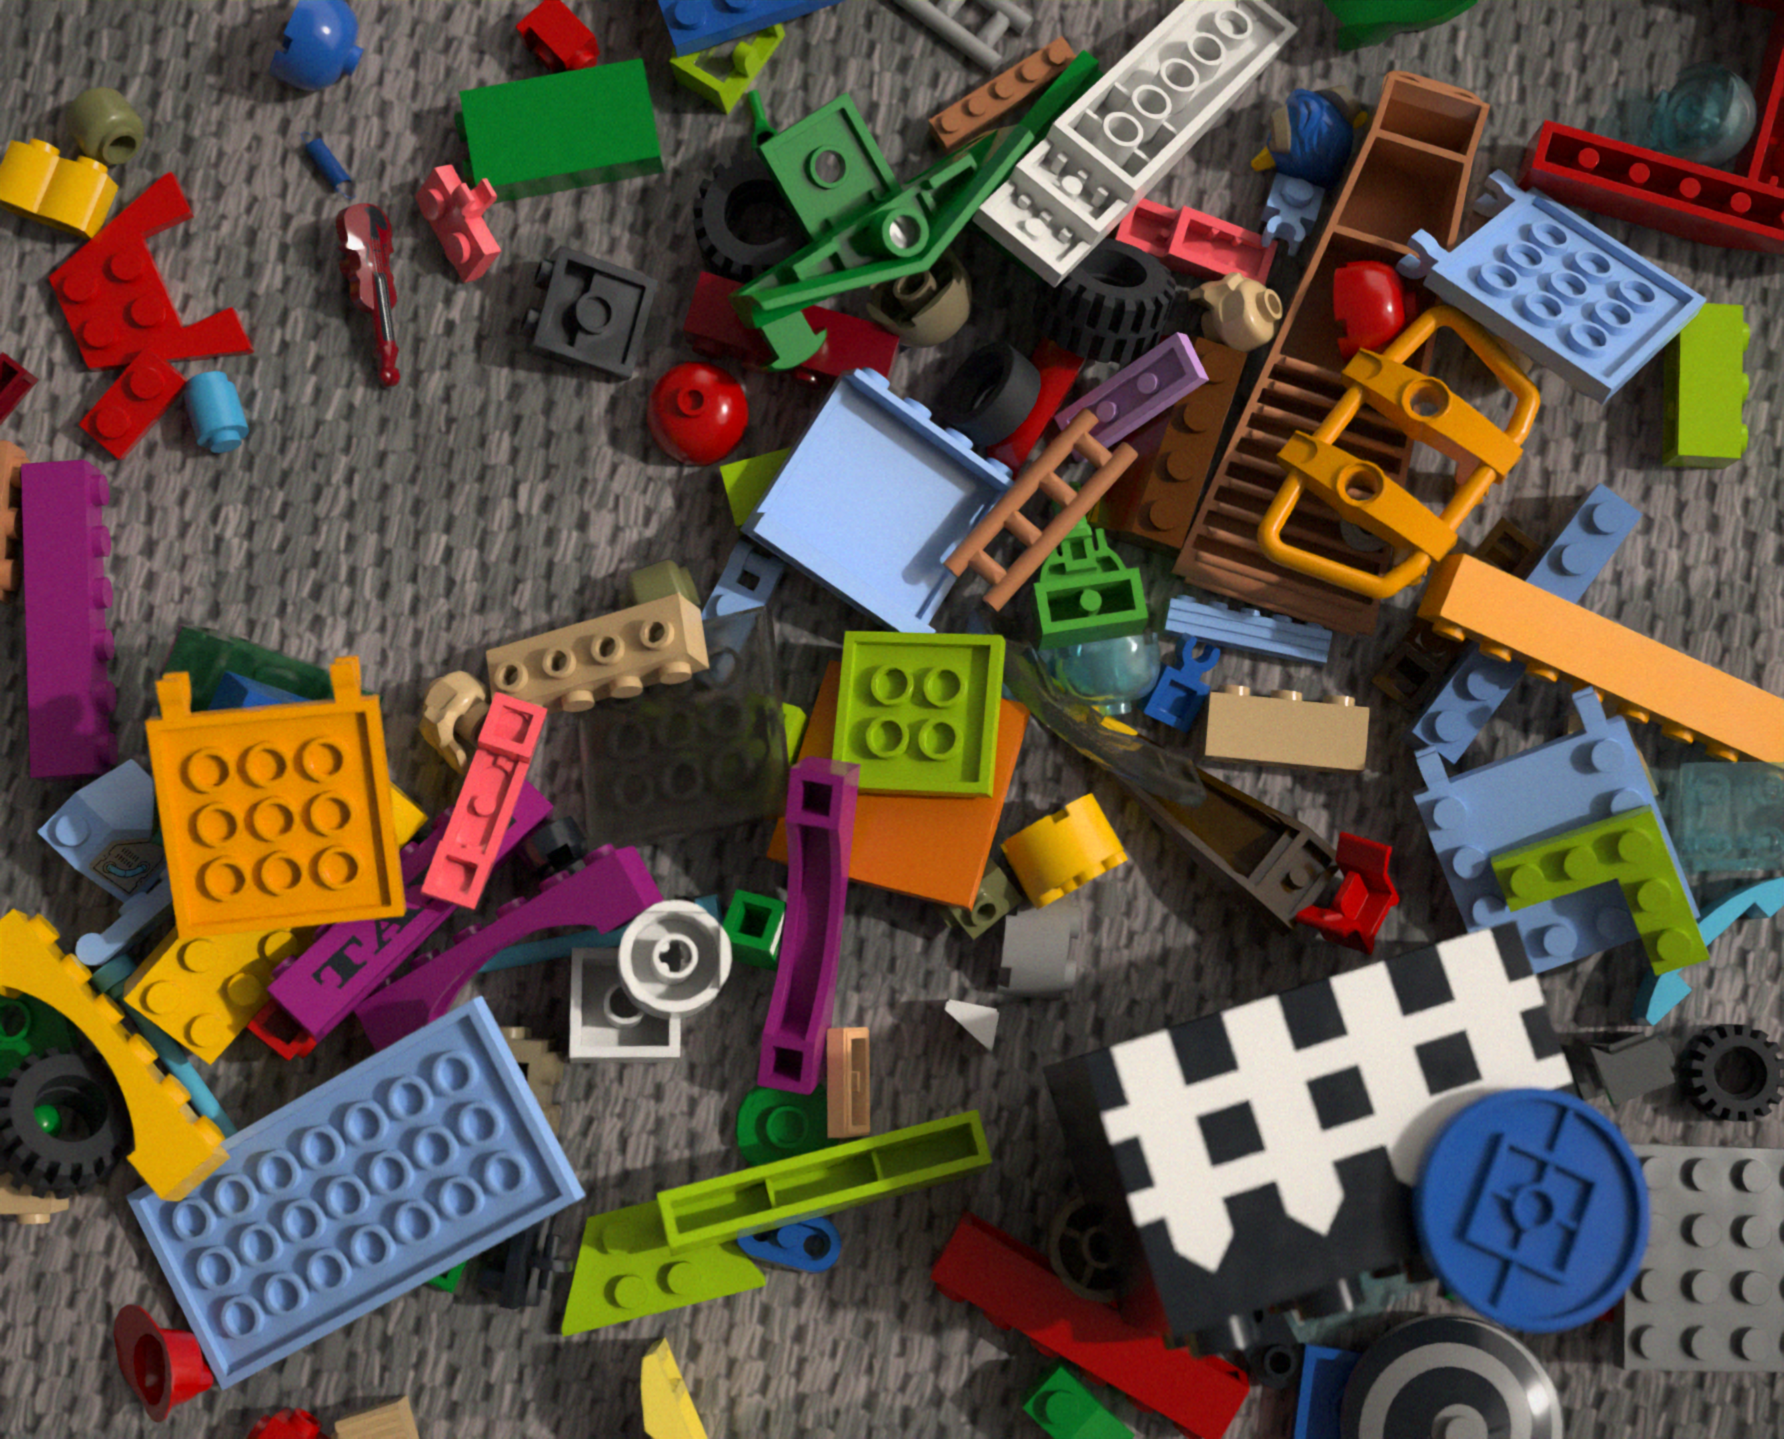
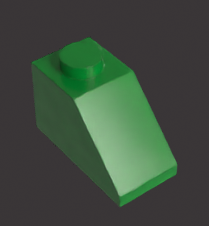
M1055 1358L1019 1397L1022 1408L1054 1439H1132L1135 1436L1058 1358Z

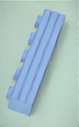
M1177 595L1176 599L1170 598L1168 601L1162 634L1180 637L1186 632L1197 638L1199 642L1316 666H1323L1327 663L1332 631L1325 630L1324 627L1317 623L1305 621L1304 625L1292 623L1291 617L1277 614L1273 615L1272 618L1260 616V611L1250 608H1241L1240 612L1228 610L1227 604L1210 601L1208 605L1195 603L1196 598L1187 595Z

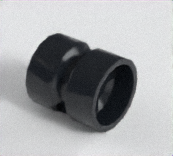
M568 816L554 822L530 837L513 854L529 878H539L542 883L562 871L567 870L570 876L584 869L586 866L582 859L590 853H586L584 850L588 840L573 817ZM566 854L570 861L554 870L551 862Z

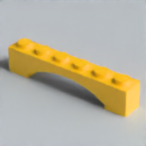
M13 908L0 919V995L17 999L25 992L41 999L67 1016L96 1045L115 1074L130 1111L136 1150L127 1157L128 1160L161 1200L180 1202L230 1158L220 1145L225 1140V1136L211 1119L205 1115L198 1118L186 1102L192 1097L186 1087L172 1074H168L165 1077L156 1067L153 1061L158 1058V1055L154 1048L138 1033L131 1036L120 1022L125 1017V1014L117 1003L105 993L98 996L87 981L92 978V974L85 964L74 954L69 953L66 956L55 943L60 938V935L54 926L39 913L33 917Z

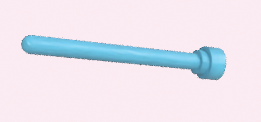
M717 894L695 898V904L706 910L723 926L724 922ZM629 925L601 935L598 929L509 946L484 964L477 973H487L572 956V948L620 946L622 937Z
M129 954L117 957L96 971L91 978L101 994H109L114 1001L120 1000L168 1071L189 1091L192 1097L189 1101L200 1116L205 1115L211 1119L221 1130L225 1139L236 1134L238 1130L174 1038L123 1000L124 983L138 968Z

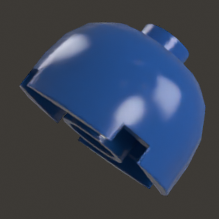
M300 0L283 33L285 38L282 47L285 49L283 52L276 50L269 68V75L287 85L307 91H320L332 86L342 73L352 77L364 49L356 45L359 25L356 14L345 0Z

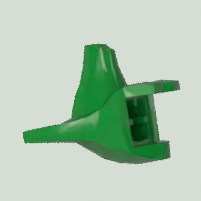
M1321 0L1331 13L1346 25L1338 29V45L1342 51L1378 46L1400 31L1423 32L1450 21L1469 10L1478 2V0Z

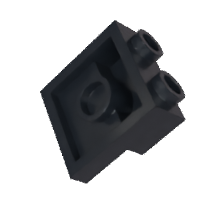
M562 245L559 246L551 254L550 259L542 257L537 266L533 286L540 288L541 293L537 307H527L519 330L520 336L528 338L524 351L570 367L581 365L625 381L631 379L659 280Z

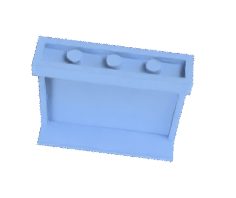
M863 367L862 370L854 368L841 371L740 530L886 631L935 633L936 630L928 624L957 579L942 563L1015 483L1011 480L1013 471L996 459L988 457L985 461L971 451L972 441L960 432L948 427L944 431L929 420L932 413L919 402L908 397L901 400L887 390L890 385L889 381L873 369Z

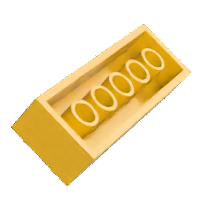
M390 781L397 841L400 851L429 818L417 802ZM176 924L125 981L123 1000L211 1065L271 998L267 991V988L273 983L269 978L271 973L289 956L294 954L299 959L315 943L311 941V937L322 924L179 939Z

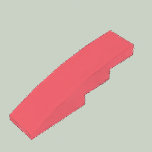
M1145 198L1105 237L1142 249V251L1153 255L1159 260L1160 264L1173 271L1209 281H1219L1230 272L1241 273L1243 277L1258 281L1264 287L1278 246V241L1272 239L1268 248L1263 247L1261 244L1262 235L1183 205L1176 211Z

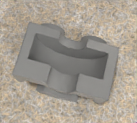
M1017 891L1023 898V901L1004 915L996 994L1060 1001L1062 991L1073 992L1076 960L1067 959L1069 938H1079L1082 908L1071 906V898L1064 896L1036 910L1026 893Z

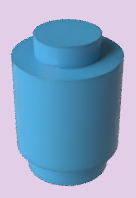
M220 371L204 372L187 380L185 383L187 392L184 395V401L197 444L203 448H210L214 453L229 452L238 448L242 444L241 439H244L249 434V428L235 384L228 381L227 375Z

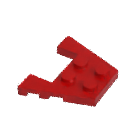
M172 171L158 179L49 276V280L85 362L94 373L126 369L145 346L152 347L168 362L184 360L192 362L209 360L210 357L244 356L255 352L239 315L233 307L184 328L146 242L148 237L194 217L177 177Z

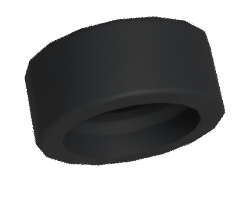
M995 342L983 346L966 359L947 385L942 400V416L952 428L970 439L974 445L987 447L999 443L1014 433L1030 414L1041 388L1040 372L1029 360L1008 343Z

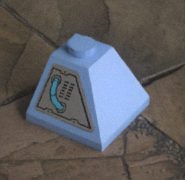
M133 759L126 761L75 792L37 831L76 870L124 903L140 892L147 893L161 879L160 874L168 867L155 781Z

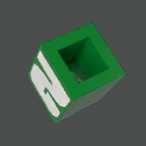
M736 889L722 926L730 942L731 958L733 961L774 972L778 971L787 903L785 901Z

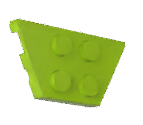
M658 1199L587 1217L561 1330L563 1337L759 1288L766 1286L767 1282L763 1272L741 1251L735 1239L671 1256Z

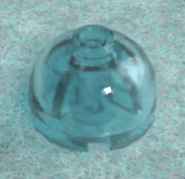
M1700 61L1683 68L1675 75L1681 80L1674 85L1670 92L1662 89L1657 95L1648 115L1646 136L1649 144L1656 147L1659 153L1707 167L1717 168L1725 165L1737 156L1750 140L1756 125L1757 106L1750 86L1741 77L1717 61Z
M1157 633L1083 643V645L1065 646L1053 649L1056 671L1064 691L1070 699L1081 706H1099L1100 717L1132 712L1130 702L1147 696L1156 685L1160 672V650Z

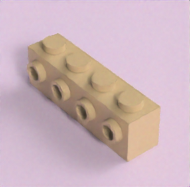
M679 593L486 651L492 701L495 693L498 692L546 708V715L564 710L568 712L585 711L592 708L595 701L609 697H633L639 695L643 691V687L660 682L664 684L682 683L692 677V673L709 669L701 611Z

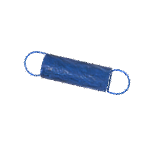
M317 138L307 143L305 151L335 192L339 191V188H336V186L342 181L348 180L351 184V178L322 139Z

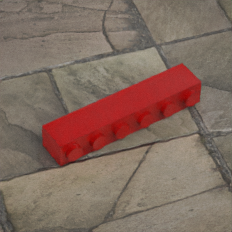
M966 1209L962 1212L933 1263L930 1278L937 1282L935 1286L943 1295L959 1303H963L967 1299L984 1309L983 1316L1001 1329L1010 1331L1014 1327L1031 1337L1030 1343L1043 1354L1052 1358H1058L1061 1354L1078 1364L1077 1370L1091 1382L1100 1386H1105L1109 1382L1126 1392L1125 1398L1139 1410L1148 1414H1153L1157 1410L1174 1420L1172 1422L1174 1428L1189 1439H1222L1250 1391L1247 1372L1217 1355L1193 1359L1188 1347L1165 1350L1159 1333L1122 1322L1116 1300L1102 1303L1079 1297L1062 1284L1051 1269L1047 1256Z

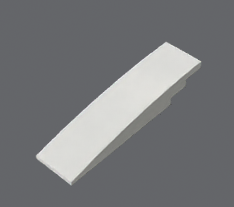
M1184 0L1052 124L1047 136L1015 166L1010 178L980 205L972 221L1055 288L1204 135L1281 52L1299 29L1263 0Z

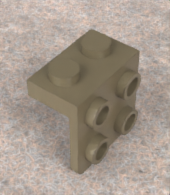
M498 1026L516 1062L529 1063L527 1084L555 1138H557L560 1125V1105H551L554 1083H561L563 1079L564 1051H556L557 1039L532 1037L533 1027Z

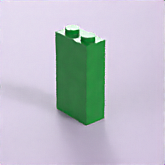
M642 58L459 91L462 110L454 111V119L460 142H468L471 159L462 161L466 184L471 191L477 187L482 179L487 178L497 195V199L493 204L665 173L649 84Z

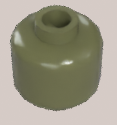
M97 87L79 94L71 102L66 112L65 125L72 139L86 157L103 165H118L131 160L138 153L144 140L145 127L140 116L125 96L114 88Z
M664 559L631 571L626 579L628 592L619 595L623 610L677 593L696 607L701 605L687 565L679 568L671 559Z

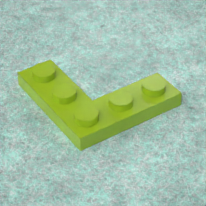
M1651 804L1491 857V865L1510 912L1617 878L1656 976L1710 960L1707 947Z

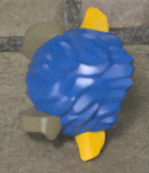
M1338 85L1313 92L1303 88L1296 89L1287 97L1284 106L1270 114V134L1266 141L1267 146L1251 161V166L1256 172L1276 167L1278 173L1303 179L1310 184L1325 188V191H1332L1340 183L1339 178L1342 176L1344 166L1351 154L1353 131L1361 128L1366 122L1368 114L1364 111L1360 112L1361 108L1356 98L1346 86Z

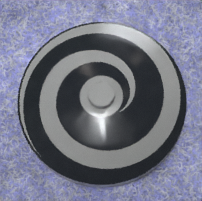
M1438 1313L1413 1318L1393 1327L1376 1339L1364 1352L1351 1372L1344 1390L1340 1411L1341 1439H1565L1564 1417L1560 1398L1553 1380L1538 1357L1523 1342L1504 1329L1483 1319L1455 1313Z

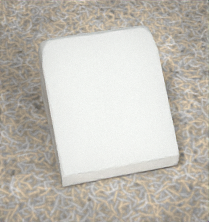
M948 999V1002L945 1001L944 1010L986 1049L992 1051L999 1017L997 1009Z

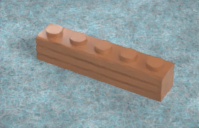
M1063 36L1059 37L929 120V132L947 156L1043 95L1077 56Z

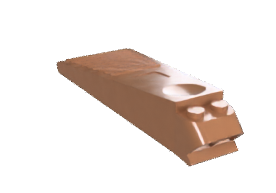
M1391 71L1385 75L1365 125L1359 146L1353 155L1282 316L1277 337L1268 348L1187 532L1182 549L1178 553L1170 573L1185 577L1184 583L1302 621L1317 623L1324 628L1355 637L1356 632L1372 636L1376 626L1381 599H1374L1273 563L1262 553L1258 545L1257 532L1264 515L1288 476V473L1278 465L1277 454L1280 453L1296 430L1312 436L1348 390L1343 385L1341 379V372L1346 368V365L1343 362L1338 338L1346 336L1342 330L1341 320L1335 321L1334 273L1336 268H1340L1339 263L1375 260L1396 268L1398 262L1409 253L1420 260L1418 253L1407 246L1410 237L1420 229L1429 233L1437 241L1438 245L1450 253L1455 249L1473 158L1490 109V104L1482 102L1472 92L1405 71ZM1427 275L1419 279H1410L1403 276L1408 291L1417 290L1419 293L1421 314L1434 306L1443 305V300L1440 296L1423 285ZM1438 329L1402 365L1428 377ZM1365 402L1332 446L1362 461H1368L1377 465L1385 476L1401 488H1405L1414 439L1409 438L1399 426ZM1422 403L1412 407V410L1420 415ZM1364 485L1354 486L1346 492L1350 498L1356 501L1371 498L1375 495L1371 488ZM1305 487L1280 530L1279 538L1281 542L1377 577H1383L1387 574L1392 545L1387 543L1382 548L1371 552H1361L1353 549L1344 541L1341 535V516L1338 511ZM1359 526L1360 530H1361L1364 534H1367V535H1372V534H1373V533L1367 531L1366 529L1362 528L1361 526Z

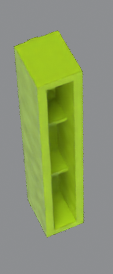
M978 1109L659 1192L657 1193L670 1254L675 1256L982 1174L992 1164V1158Z

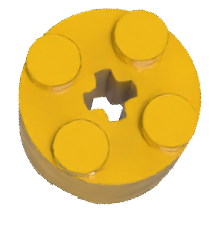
M1092 793L1066 805V810L1062 809L1051 816L1048 815L1000 845L1005 858L1036 910L1064 897L1087 884L1088 881L1128 860L1123 851L1122 844Z

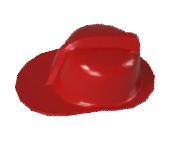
M130 1303L119 1310L113 1331L119 1368L128 1384L142 1401L152 1421L161 1423L167 1418L172 1407L184 1404L198 1393L212 1387L213 1375L204 1355L201 1353L198 1340L193 1333L181 1329L158 1327L151 1316L140 1305Z

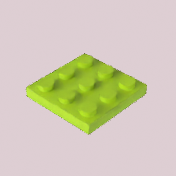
M845 631L832 760L861 764L858 792L992 798L1006 644L1002 635Z

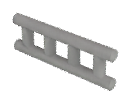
M893 0L990 74L997 69L1003 60V57L994 51L992 47L1010 26L1020 35H1024L1034 21L1033 17L1010 0H975L993 15L977 35L974 36L952 19L966 0H940L936 6L928 0Z

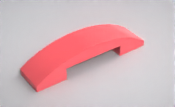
M498 692L495 693L478 738L477 750L444 838L438 844L421 894L475 911L525 781L545 721L546 708Z

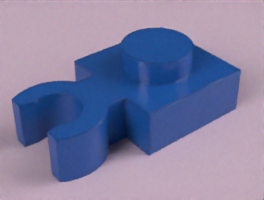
M1186 632L1177 640L1175 646L1177 660L1172 667L1160 661L1136 708L1157 720L1188 733L1211 686L1199 679L1203 672L1209 671L1216 665L1220 657V649L1207 643L1203 653L1197 658H1192V649L1198 639Z

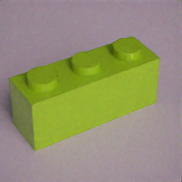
M1704 303L1698 315L1664 346L1662 466L1725 469L1740 460L1741 455L1744 454L1748 444V428L1746 424H1742V404L1745 403L1748 396L1749 378L1746 373H1743V354L1748 348L1750 339L1749 325L1743 322L1744 305Z

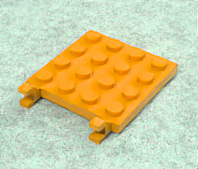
M358 655L335 657V663L329 665L335 699L190 713L191 689L188 671L165 673L163 679L156 681L162 716L150 717L145 722L179 939L405 915L406 901L378 695L361 696V673Z

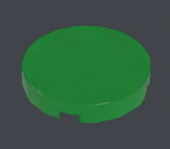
M821 1083L817 1085L810 1095L758 1086L756 1084L745 1094L736 1112L735 1137L741 1153L752 1168L835 1147L840 1141V1138H828L827 1090Z

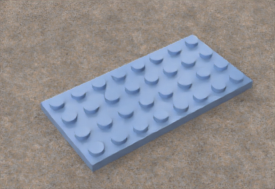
M480 996L468 1001L225 1139L220 1145L230 1158L180 1202L161 1200L149 1184L126 1195V1198L223 1391L584 1197L585 1194L485 1000Z

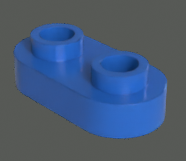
M822 1217L772 1229V1236L765 1242L756 1241L752 1235L735 1239L741 1251L750 1258L808 1274H819L830 1269L837 1261L841 1251V1237L837 1228L830 1221ZM810 1237H817L823 1242L824 1250L818 1256H810L804 1251L803 1244Z

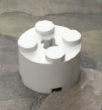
M678 900L660 902L637 916L624 933L617 959L619 981L630 1002L645 1013L663 1019L685 1018L700 1012L710 1005L721 990L730 971L731 946L722 926L700 906ZM668 949H678V957L688 960V963L681 965L678 973L669 972L668 964L660 963L659 959L666 957Z

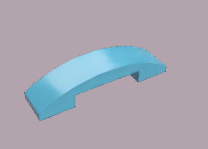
M1784 876L1747 884L1721 896L1699 911L1700 917L1696 919L1706 947L1743 912L1751 919L1770 918L1784 905ZM1650 965L1640 984L1630 1016L1637 1026H1654L1692 991L1678 975L1683 968L1656 976L1652 965Z

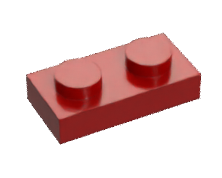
M145 346L78 425L117 459L123 460L186 389L185 383L188 379L152 347Z

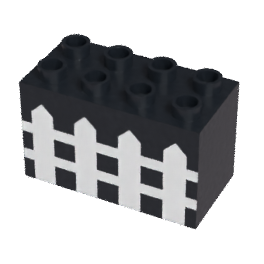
M1516 920L1439 941L1042 1067L1089 1218L1095 1229V1236L1102 1259L1107 1267L1106 1271L1122 1322L1159 1333L1165 1350L1188 1347L1193 1359L1219 1355L1256 1341L1259 1335L1251 1311L1263 1307L1267 1308L1268 1314H1281L1297 1310L1300 1321H1312L1334 1316L1363 1305L1368 1300L1359 1275L1369 1272L1370 1278L1373 1280L1404 1274L1408 1285L1437 1280L1420 1248L1414 1225L1412 1206L1413 1187L1418 1165L1428 1142L1436 1130L1457 1109L1482 1095L1494 1091L1535 1087L1563 1092L1578 1098Z

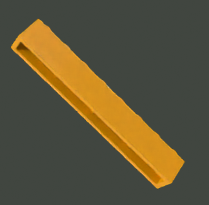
M1466 554L1445 555L1439 567L1434 569L1416 614L1434 623L1432 627L1434 633L1457 642H1463L1465 637L1481 644L1478 650L1479 653L1505 663H1510L1511 658L1527 665L1524 672L1531 677L1554 684L1557 679L1573 685L1570 693L1592 686L1601 704L1604 699L1618 705L1615 712L1617 715H1622L1625 719L1641 724H1647L1648 720L1656 722L1663 726L1660 733L1670 739L1685 744H1692L1693 740L1707 745L1705 754L1730 764H1737L1738 760L1751 765L1749 770L1751 775L1768 782L1781 784L1784 777L1783 699Z

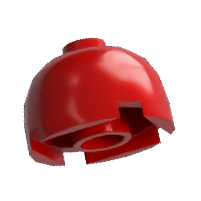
M1360 260L1339 263L1340 268L1335 269L1333 287L1335 321L1341 320L1342 330L1346 336L1338 338L1339 349L1346 366L1357 354L1360 347L1381 355L1421 315L1418 291H1408L1404 277L1392 265L1375 260Z
M687 361L669 368L655 381L647 399L646 422L654 443L668 458L686 465L707 467L726 460L741 446L748 429L750 408L742 386L727 370L710 362Z

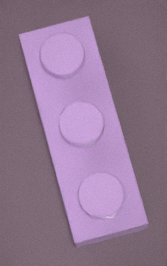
M1176 332L1054 417L1062 431L1083 407L1088 409L1098 419V423L1089 431V434L1107 449L1207 382L1209 378L1188 336ZM1075 449L1071 451L1075 461L1085 463L1088 461Z

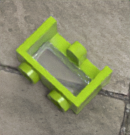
M779 23L679 58L673 48L669 62L678 82L714 103L723 113L728 115L784 38L783 25Z

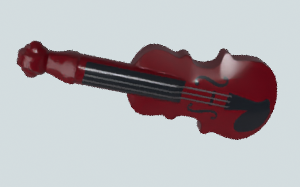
M359 203L340 210L336 216L335 224L340 240L338 249L348 256L340 260L339 269L342 275L348 278L351 283L350 297L352 303L359 310L371 314L375 349L372 350L373 357L378 360L379 382L385 387H395L400 380L399 369L395 367L399 348L396 346L391 309L397 303V293L393 282L394 276L389 265V255L394 253L392 228L388 217L379 207L370 203Z

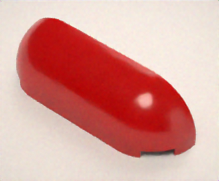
M1044 335L1028 359L1040 372L1041 388L1034 407L1026 420L1014 433L1001 442L986 447L987 458L996 459L1013 471L1011 480L1014 482L1017 481L1089 358L1085 359L1076 356L1075 353L1063 350L1056 345L1055 341L1047 339Z

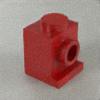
M561 0L542 1L515 25L522 45L528 52L533 50L538 60L551 73H555L558 69L562 72L595 67L597 64V57L600 55L595 35Z

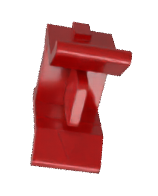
M1342 831L1339 834L1335 861L1344 877L1339 891L1329 909L1325 908L1324 910L1310 905L1296 914L1295 921L1318 929L1324 940L1371 955L1374 950L1375 936L1390 907L1397 905L1400 900L1387 873L1392 847Z

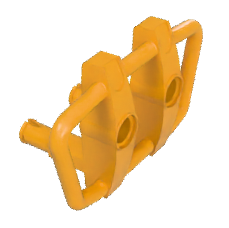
M1438 305L1426 310L1381 355L1360 347L1357 354L1341 372L1342 383L1348 389L1312 436L1296 430L1280 453L1277 454L1278 465L1288 473V476L1264 515L1257 532L1258 545L1262 553L1270 561L1374 599L1392 597L1405 586L1413 587L1419 585L1422 582L1421 576L1426 577L1428 566L1433 569L1439 567L1443 557L1448 551L1452 550L1457 542L1458 535L1455 531L1474 506L1484 501L1483 495L1487 497L1489 486L1492 482L1501 485L1507 478L1511 468L1515 467L1520 461L1523 453L1520 446L1527 438L1540 406L1541 397L1539 390L1533 381L1475 319L1452 305ZM1443 326L1452 328L1518 398L1508 427L1504 432L1451 392L1448 386L1441 380L1427 377L1402 365L1436 329ZM1365 402L1399 426L1409 438L1421 441L1456 461L1454 470L1456 481L1455 496L1439 517L1385 476L1377 465L1368 461H1362L1332 446ZM1419 403H1430L1437 407L1439 411L1431 416H1421L1416 414L1412 407ZM1364 485L1371 488L1375 495L1365 501H1356L1350 498L1346 492L1354 486ZM1305 487L1338 511L1345 521L1359 525L1392 545L1393 569L1383 577H1377L1282 543L1279 538L1280 530Z

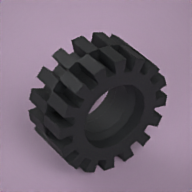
M1720 1024L1719 1026H1709L1702 1029L1703 1034L1694 1035L1688 1041L1692 1046L1689 1050L1683 1049L1680 1057L1685 1059V1067H1679V1077H1685L1686 1085L1681 1087L1685 1095H1690L1694 1099L1691 1104L1698 1110L1707 1112V1116L1732 1122L1756 1121L1755 1116L1765 1117L1771 1113L1772 1110L1769 1108L1771 1103L1780 1104L1784 1096L1777 1093L1779 1087H1784V1078L1780 1075V1069H1784V1059H1780L1776 1055L1782 1049L1777 1042H1768L1766 1039L1769 1035L1762 1030H1753L1752 1026L1742 1024ZM1731 1051L1741 1054L1748 1061L1751 1069V1078L1748 1085L1742 1091L1734 1094L1722 1090L1714 1077V1067L1717 1060L1723 1054Z

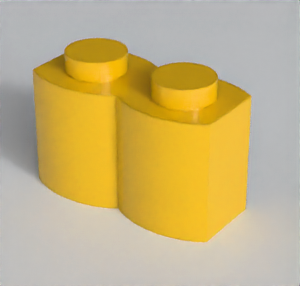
M30 138L28 144L11 140L0 165V208L90 241L101 231L119 188L107 175L108 168L85 156H78L76 162L60 158V151L57 148L38 139Z

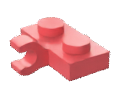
M452 165L436 167L415 195V199L419 204L422 215L430 223L444 248L448 260L453 263L464 283L474 281L483 276L501 252L481 217L487 208L496 201L497 195L487 178L482 179L477 187L470 191L466 183L461 182Z

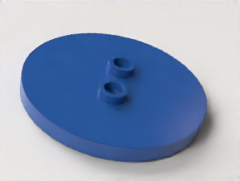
M1526 1087L1494 1091L1482 1095L1457 1109L1441 1124L1428 1142L1420 1159L1413 1187L1412 1206L1417 1239L1427 1264L1439 1283L1457 1302L1472 1313L1489 1322L1508 1328L1533 1332L1558 1331L1572 1328L1597 1317L1614 1304L1629 1287L1640 1268L1648 1245L1651 1224L1650 1198L1643 1170L1632 1147L1617 1127L1601 1112L1576 1097L1551 1089Z

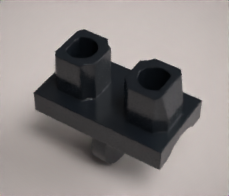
M556 1212L501 1241L510 1243L507 1262L498 1260L488 1261L483 1270L480 1288L500 1298L499 1307L516 1310L521 1306L537 1307L540 1305L542 1290H553L556 1272L572 1271L574 1260L559 1255L562 1236L552 1234Z

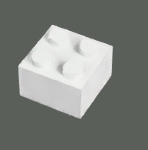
M572 948L570 1062L678 1063L680 1059V1019H663L649 1015L630 1002L618 977L617 959L620 948ZM668 949L666 957L659 959L660 963L668 964L669 972L678 973L681 967L678 949Z

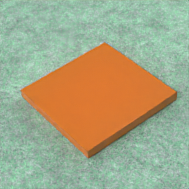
M833 660L828 662L796 764L807 756L832 759L842 662ZM1001 698L992 798L858 792L848 881L972 912L1030 717L1031 708L1029 704ZM787 790L766 857L771 862L788 866V840L785 825Z

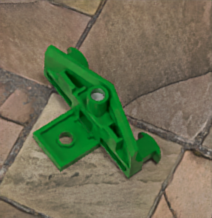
M845 92L754 148L809 242L807 246L727 296L746 329H757L773 355L759 364L758 367L765 373H779L792 369L816 354L824 344L827 337L826 327L822 326L811 330L800 310L847 290L928 271L980 205L1010 178L1015 168L1014 164L1034 140L1031 130L1016 124L986 131L900 186L849 94ZM822 152H829L834 155L840 165L839 174L831 183L821 180L815 170L816 160ZM979 225L973 226L976 232L988 234Z

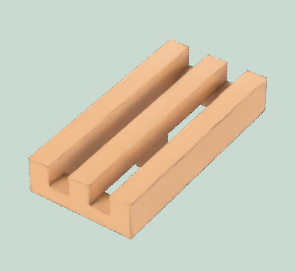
M868 1027L827 1028L828 1138L869 1135L870 1050Z

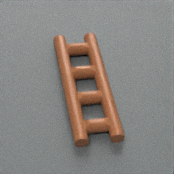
M1084 407L942 563L957 578L969 566L987 581L992 588L983 596L982 600L995 612H998L1138 457L1137 452L1125 442H1122L1111 453L1089 434V431L1098 423V419ZM1073 449L1098 469L1078 492H1075L1053 472ZM1038 488L1063 508L1042 532L1018 512ZM1003 527L1028 547L1007 571L983 551Z

